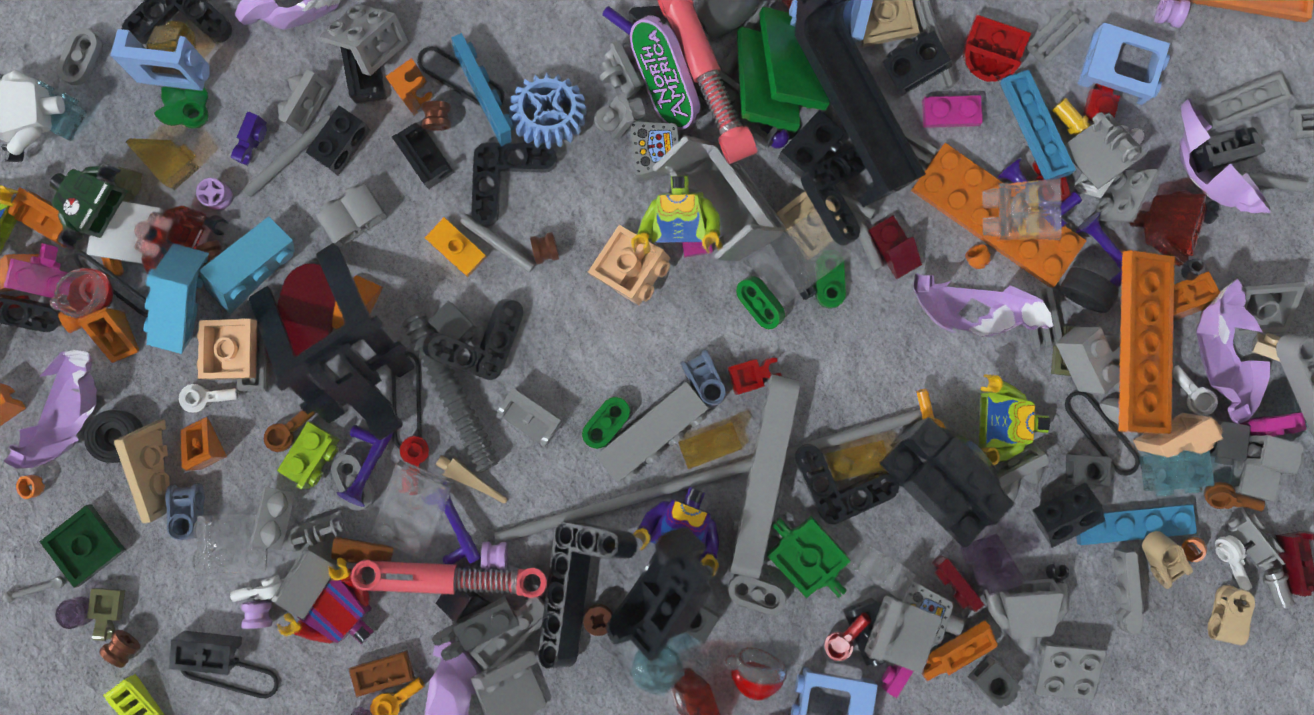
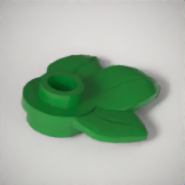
M162 86L161 99L164 107L156 110L154 115L163 124L169 126L183 124L192 129L200 128L207 123L209 113L205 106L209 97L207 90L204 87L203 91L185 89L184 91L174 87ZM193 113L199 114V116L195 118H189V116Z

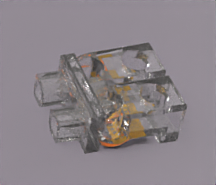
M1061 179L1010 184L999 183V188L982 191L983 208H999V217L983 218V235L1000 236V241L1026 239L1061 240Z

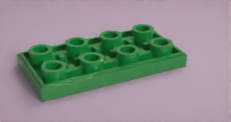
M763 6L759 12L772 99L782 103L787 102L801 105L806 108L826 110L830 104L829 98L795 37V26L790 25L792 16H789V12Z
M741 26L737 32L742 118L751 122H759L778 129L796 132L800 127L799 105L787 102L782 103L772 99L762 32Z

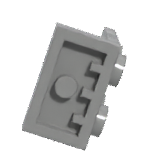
M361 4L351 6L344 16L338 21L329 24L327 30L320 35L322 42L350 49L362 73L369 76L408 43L395 13Z
M885 595L864 651L871 658L882 662L884 659L917 673H922L942 618Z
M522 651L470 678L485 715H531L546 706L544 697L530 667L537 663L533 651Z

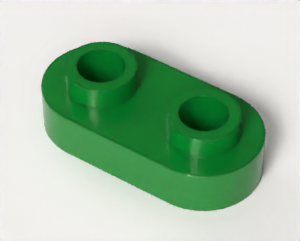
M825 251L817 257L814 264L815 287L817 289L816 299L822 307L833 309L841 305L846 297L844 260L839 253ZM832 260L835 263V268L832 270L826 268L825 262ZM827 289H834L836 297L829 298L827 296Z
M749 276L738 283L736 288L738 299L761 327L774 329L784 321L785 311L783 306L760 278Z
M612 397L601 405L583 428L582 438L586 445L598 449L605 447L630 416V408L627 402L622 398ZM614 406L621 409V415L616 418L610 414V410ZM596 428L601 429L603 433L602 438L599 440H595L592 437V431Z

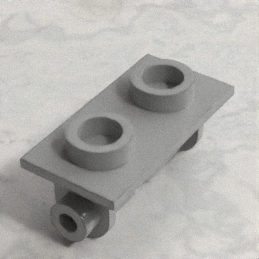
M1242 508L1241 511L1244 517L1239 519L1235 516L1227 521L1229 525L1228 530L1243 545L1251 540L1254 542L1245 550L1258 567L1268 570L1274 566L1273 561L1276 559L1282 565L1285 564L1280 555L1284 552L1283 548L1274 537L1268 539L1261 531L1265 529V526L1255 513L1249 516L1245 509Z

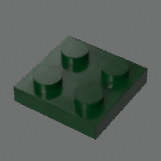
M92 504L85 505L39 541L74 588L80 587L126 551Z

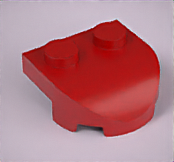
M976 14L963 46V58L967 68L977 78L988 82H997L1004 77L1012 75L1021 64L1020 60L1031 32Z

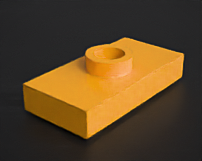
M445 217L425 237L430 244L467 277L487 257Z

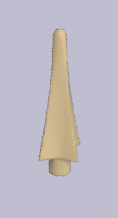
M441 455L435 465L445 470L442 476L479 490L501 503L507 502L505 496L486 484L456 457L449 460Z

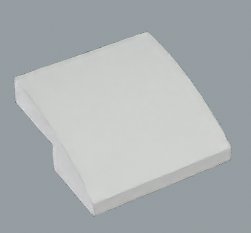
M122 201L102 237L98 238L90 235L87 255L154 266L163 209ZM150 227L157 230V236L152 241L144 238L148 235Z

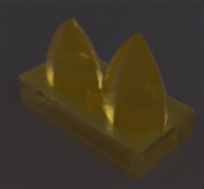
M732 422L678 442L688 469L742 449Z
M883 440L825 453L834 481L885 470L879 464L886 455Z

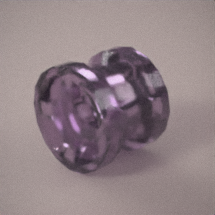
M80 596L60 603L55 614L59 625L65 629H73L91 622L93 619L87 618L90 599Z

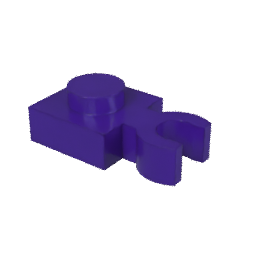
M247 111L236 137L239 139V142L231 154V158L235 159L236 162L248 166L253 148L257 149L259 142L264 140L267 133V122L260 116Z

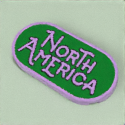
M646 16L635 22L631 28L630 43L633 54L659 117L665 123L677 124L678 130L686 129L698 119L696 116L700 113V102L673 30L667 24L663 25L659 22L660 18Z

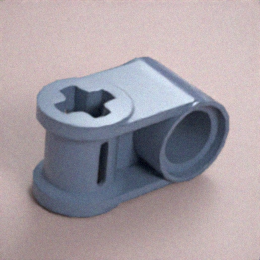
M706 349L702 351V355L688 362H680L690 384L693 385L697 395L706 406L715 407L722 403L726 390ZM711 385L716 386L720 390V397L714 401L708 400L704 396L705 388Z
M195 483L190 487H177V485H169L165 494L167 532L173 539H194L202 534L204 530L203 505L205 500L202 484ZM185 519L190 524L189 531L186 534L182 530V523Z

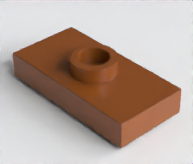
M408 650L349 668L356 697L415 679Z

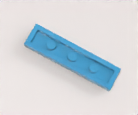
M462 33L451 37L453 52L500 145L503 146L512 142L511 131L514 130L512 120L507 113L503 115L499 107L502 106L500 97L495 89H490L487 83L490 80L483 65L478 66L475 60L478 57L472 42L467 43Z
M1026 70L1004 77L1000 85L1045 183L1073 174L1076 170L1030 71Z
M1193 504L1104 512L1105 522L1077 535L1076 538L1078 545H1090L1145 539L1149 533L1154 531H1160L1168 537L1197 534Z

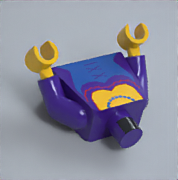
M689 487L683 502L672 498L670 502L662 501L649 510L641 521L638 530L633 533L636 538L641 539L643 542L640 550H644L649 542L655 544L661 534L687 526L706 546L699 560L704 566H710L713 569L712 576H715L718 568L716 559L719 537L716 522L710 518L711 514L699 509L705 492Z

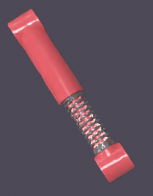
M657 0L664 17L667 18L671 29L677 37L694 82L702 86L701 90L704 91L705 100H708L707 105H710L709 109L712 110L713 119H716L715 123L718 124L717 128L720 129L719 133L721 136L718 137L727 163L732 164L756 154V144L749 128L742 126L739 123L740 120H736L738 115H734L735 110H732L733 105H730L731 101L727 100L729 96H726L725 86H721L723 82L719 81L721 77L718 76L721 69L693 7V0Z
M365 560L357 563L351 572V581L354 586L364 591L454 595L457 589L460 592L463 589L465 592L468 589L472 592L474 589L475 592L480 590L481 593L484 590L486 593L489 590L492 593L496 590L497 593L499 591L502 593L506 591L508 594L515 593L517 596L535 598L541 596L546 591L548 583L545 573L536 568L518 569L514 572L512 570L511 573H508V570H506V573H503V570L498 572L497 569L495 572H492V569L490 572H487V569L484 572L481 569L476 571V568L474 571H471V569L466 571L465 568L461 571L460 568H457V564ZM368 567L373 568L376 575L374 581L370 584H366L362 579L363 571ZM386 573L413 575V580L386 579ZM531 574L537 575L541 580L539 589L534 592L528 591L524 583L527 576Z

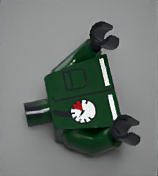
M103 163L101 166L86 167L82 172L71 169L67 176L57 173L51 178L50 187L57 191L52 199V206L59 211L58 218L64 229L58 239L61 244L75 250L76 242L79 239L83 240L85 238L81 232L98 238L102 237L128 193L127 189L117 186L114 182L117 173H120L121 169Z

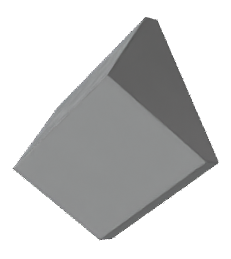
M1302 282L1242 287L1241 290L1245 293L1246 298L1244 308L1256 319L1262 332L1235 327L1234 335L1289 331L1306 287L1305 284Z

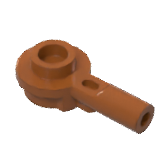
M301 410L285 425L277 423L269 426L264 434L266 447L274 452H284L289 449L294 440L293 432L316 412L313 411L307 415Z
M1215 482L1204 490L1205 500L1216 509H1230L1234 506L1261 512L1265 508V501L1235 493V488L1225 482Z

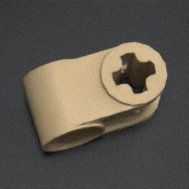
M1160 531L1151 532L1145 537L1142 549L1151 566L1150 569L1153 576L1164 588H1171L1172 583L1184 574L1190 575L1193 573V569L1185 556L1184 549Z
M1231 585L1221 586L1216 591L1212 614L1207 627L1208 635L1211 639L1241 646L1246 644L1250 635V624L1255 608V599L1250 592Z

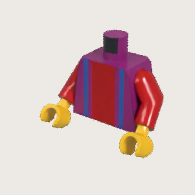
M338 558L337 563L341 568L335 570L330 565L328 566L329 576L332 580L323 588L304 620L299 618L300 621L296 622L291 613H285L283 615L284 620L291 623L288 626L277 624L278 630L284 636L295 634L311 641L328 644L333 642L339 643L351 634L362 645L374 632L362 620L372 609L369 605L371 600L369 591L360 590L354 586L351 581L352 569H347L346 561L343 558Z

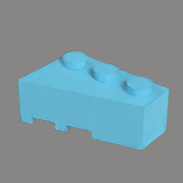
M268 216L199 270L206 291L231 314L280 265L285 264L292 258L295 251L294 243Z
M173 243L156 269L149 271L146 285L150 287V293L145 302V309L149 310L144 323V332H147L146 345L179 354L183 353L193 336L199 306L198 303H195L196 287L202 288L203 280L198 275L199 270L208 261L209 253Z

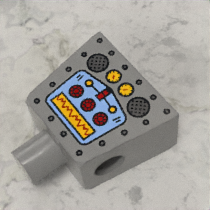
M633 121L630 127L636 182L664 175L665 173L655 172L652 167L682 139L678 138L677 124Z
M905 577L898 600L942 618L934 642L941 643L945 631L959 636L964 627V619L951 615L953 603Z

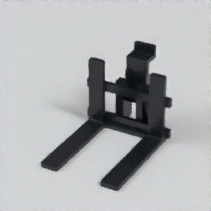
M332 243L319 251L316 256L345 321L342 327L296 356L272 290L265 286L251 295L249 301L277 378L274 381L275 386L281 391L289 387L304 401L300 404V408L307 415L315 411L327 423H331L345 413L343 406L348 403L365 419L370 432L378 440H382L401 428L403 423L397 417L391 402L375 386L382 381L376 370L386 364L397 377H402L413 370L415 366L404 353L406 351L405 346L399 340L394 342L381 328L384 326L381 319L377 315L370 316L340 248ZM361 340L377 354L368 361L353 347L354 344ZM338 355L341 363L350 371L342 378L326 364Z

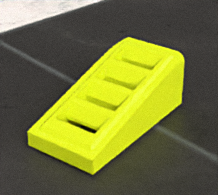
M136 674L127 677L103 695L119 715H136L135 713L143 707L147 710L143 715H164ZM128 689L131 694L124 698L122 693ZM136 698L139 703L131 708L129 703Z

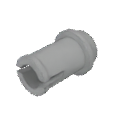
M1281 568L1266 571L1263 581L1269 586L1274 606L1276 608L1293 606L1295 601L1292 598L1287 583L1289 579L1288 574L1284 573Z

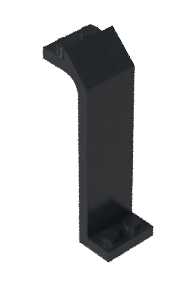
M797 0L795 37L873 180L872 183L866 186L867 192L858 197L864 208L903 189L926 175L845 26L843 12L850 0Z

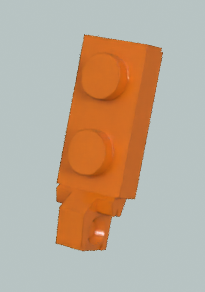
M984 620L951 641L944 643L935 651H932L921 673L925 680L928 682L943 673H947L949 676L998 647L990 625Z

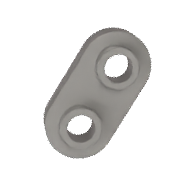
M81 28L75 30L70 35L57 64V73L65 82L78 86L84 84L89 79L102 49V42L95 33ZM91 42L89 49L85 50V45ZM79 68V72L74 75L75 69Z
M341 455L332 463L331 473L339 492L347 490L352 485L363 466L360 459L354 455ZM348 463L353 467L351 474H347L344 470L345 465ZM369 478L363 489L364 499L362 503L365 507L354 505L343 499L349 509L359 511L368 508L373 503L374 490Z
M741 575L734 576L728 584L730 598L739 605L768 615L779 613L785 606V594L777 585ZM746 584L748 586L747 592L744 594L738 593V585ZM772 593L775 595V600L773 603L768 604L765 602V596Z

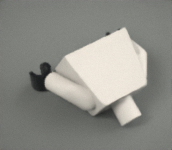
M13 70L5 75L0 73V79H2L0 80V140L9 142L1 146L3 151L8 152L5 162H22L25 148L37 140L42 133L51 130V115L64 113L65 104L61 96L50 97L48 90L38 85L34 78L20 71Z

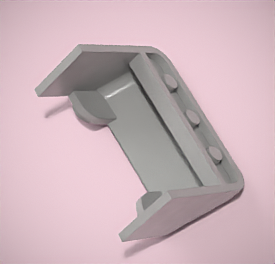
M684 136L652 167L655 172L670 174L671 176L688 175L689 192H703L704 197L711 201L720 215V232L723 235L720 238L723 247L714 255L717 260L739 261L775 241L786 231L782 221L739 162L727 163L719 143Z

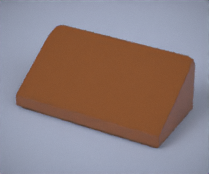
M336 537L333 540L331 558L333 560L343 558L346 562L359 563L365 560L391 561L394 548L389 545Z

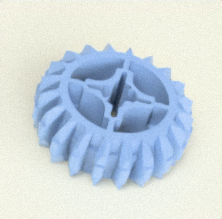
M548 73L545 74L544 79H539L535 74L534 82H529L525 79L523 82L524 88L516 87V95L511 96L509 115L511 116L516 134L519 137L524 136V141L527 144L534 140L537 149L542 143H546L548 149L551 148V143H556L561 148L563 145L562 140L564 139L571 143L573 140L572 134L579 135L581 132L580 126H584L585 115L587 114L585 98L583 94H580L578 86H572L569 78L561 82L559 74L554 79H550ZM563 102L571 109L568 115L564 113L561 107ZM528 107L534 113L532 121L525 115Z

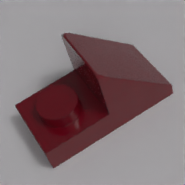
M894 215L868 230L874 244L896 280L922 265L914 237L907 238Z

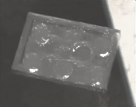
M815 209L778 239L749 259L748 262L784 307L852 256L853 253L847 245H839L833 240Z
M399 460L395 465L370 537L424 560L429 552L454 483L403 460Z

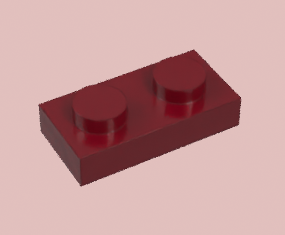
M940 555L932 562L937 569L934 571V574L944 586L949 584L956 592L952 596L963 609L968 607L970 610L977 612L985 605L948 558Z

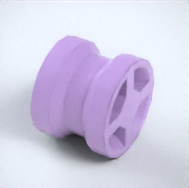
M1161 0L1157 7L1154 21L1160 24L1167 22L1170 23L1171 27L1180 28L1188 15L1190 1Z
M215 178L203 179L196 188V196L200 203L213 210H223L232 202L233 194L231 189Z
M483 542L481 549L482 571L497 568L499 571L503 570V572H506L508 565V543L500 542L498 545H492L490 542Z
M272 601L241 603L242 611L245 612L242 628L254 629L272 626V619L269 617Z

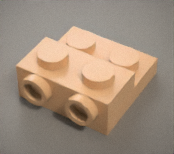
M618 225L588 273L640 306L642 301L646 302L652 297L654 293L653 284L657 278L664 277L670 269L669 260L671 258L663 249L649 242L651 250L648 254H645L643 251L645 244H639L636 252H634L631 240L637 234Z
M199 320V331L197 334L199 341L198 379L256 378L257 320Z
M1181 413L1172 418L1171 434L1145 433L1134 439L1133 442L1139 451L1165 457L1175 456L1181 453L1182 450L1200 454L1211 450L1214 447V443L1223 439L1221 436L1222 428L1212 417Z

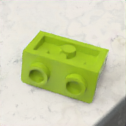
M308 421L277 471L297 483V487L301 490L309 489L311 486L315 487L322 478L323 472L321 469L326 461L330 462L337 454L339 447L336 445L340 439L315 423Z

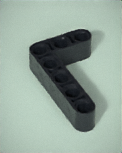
M562 522L556 527L538 650L539 662L544 668L570 667L575 664L578 657L591 555L605 559H630L637 551V539L633 533L587 523Z

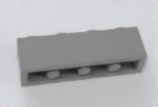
M685 382L595 456L617 483L622 479L627 483L639 473L636 468L646 461L649 465L662 455L659 451L662 446L668 442L672 447L683 438L684 434L681 431L689 424L695 428L707 418L704 412L708 408L690 385Z

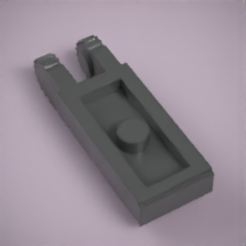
M503 597L458 619L456 623L452 622L451 626L436 633L432 637V641L435 646H440L451 641L457 635L459 640L445 647L440 653L443 660L449 661L459 656L464 650L468 651L519 626V620L507 598Z

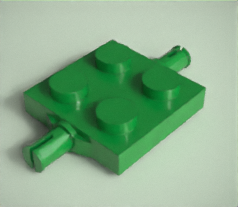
M812 516L792 529L788 527L781 517L776 518V521L774 520L771 526L774 527L782 538L778 544L767 552L770 560L805 598H808L817 589L828 586L837 598L842 596L841 593L844 595L847 589L843 587L836 577L840 570L851 562V559Z

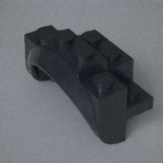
M930 417L916 422L904 431L890 445L892 449L879 462L963 548L968 547L986 526L997 525L1015 504L1002 490L997 471L988 456L971 440L957 432L939 427ZM917 456L923 458L926 461L922 462Z
M687 526L665 532L659 536L655 543V553L606 625L608 637L614 646L631 640L649 662L658 659L670 638L687 631L713 591L706 583L712 573L699 560L706 546Z

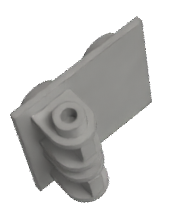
M1102 112L1093 117L1094 124L1065 144L1072 162L1097 189H1100L1147 155V152L1110 113L1104 115Z
M1125 170L1116 176L1096 206L1094 214L1101 212L1099 221H1106L1105 226L1112 230H1116L1117 226H1121L1122 222H1134L1160 170Z
M341 511L286 530L288 539L284 540V547L287 551L292 550L295 562L306 548L337 567L336 570L341 568L337 560L331 558L334 538L350 539ZM346 562L347 569L354 568L357 563Z
M1045 641L1044 644L1040 643L1038 651L1039 655L1043 656L1035 695L1094 700L1106 649L1095 648L1094 645L1077 646L1076 643H1072L1070 646L1065 642L1062 645L1051 643L1050 641Z

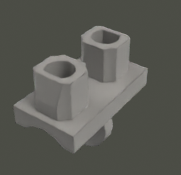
M618 40L611 43L612 48L604 55L606 60L602 65L605 71L600 75L602 83L611 82L614 89L620 87L628 100L634 98L637 92L646 85L640 69L634 70L631 64L636 62L631 44L621 45Z
M625 93L618 94L609 107H602L596 112L594 116L596 127L605 133L612 132V140L621 138L626 130L631 128L630 125L633 121H637L638 118H642L645 115L642 101L640 98L627 100Z

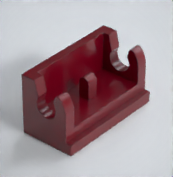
M1304 530L1276 535L1277 542L1284 550L1280 554L1285 563L1282 565V569L1289 576L1287 583L1291 594L1303 597L1312 596L1311 592H1314V563L1309 540H1314V533Z

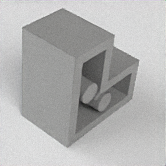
M1074 327L1056 342L1057 348L1079 392L1106 394L1120 381L1121 336L1104 335L1101 327Z
M1269 435L1249 436L1246 461L1234 460L1228 484L1235 488V493L1263 501L1275 502L1276 496H1278L1281 490V473H1298V469L1304 460L1302 453L1304 445Z

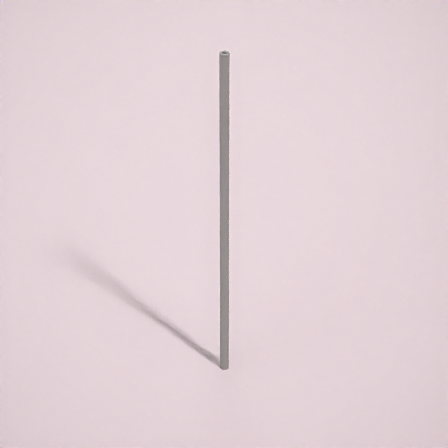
M932 405L934 417L942 415L940 405ZM918 409L788 447L785 460L795 458V452L804 444H812L822 450L923 420L921 410ZM752 458L494 533L497 544L555 528L562 522L572 523L682 491L689 487L699 486L750 471Z

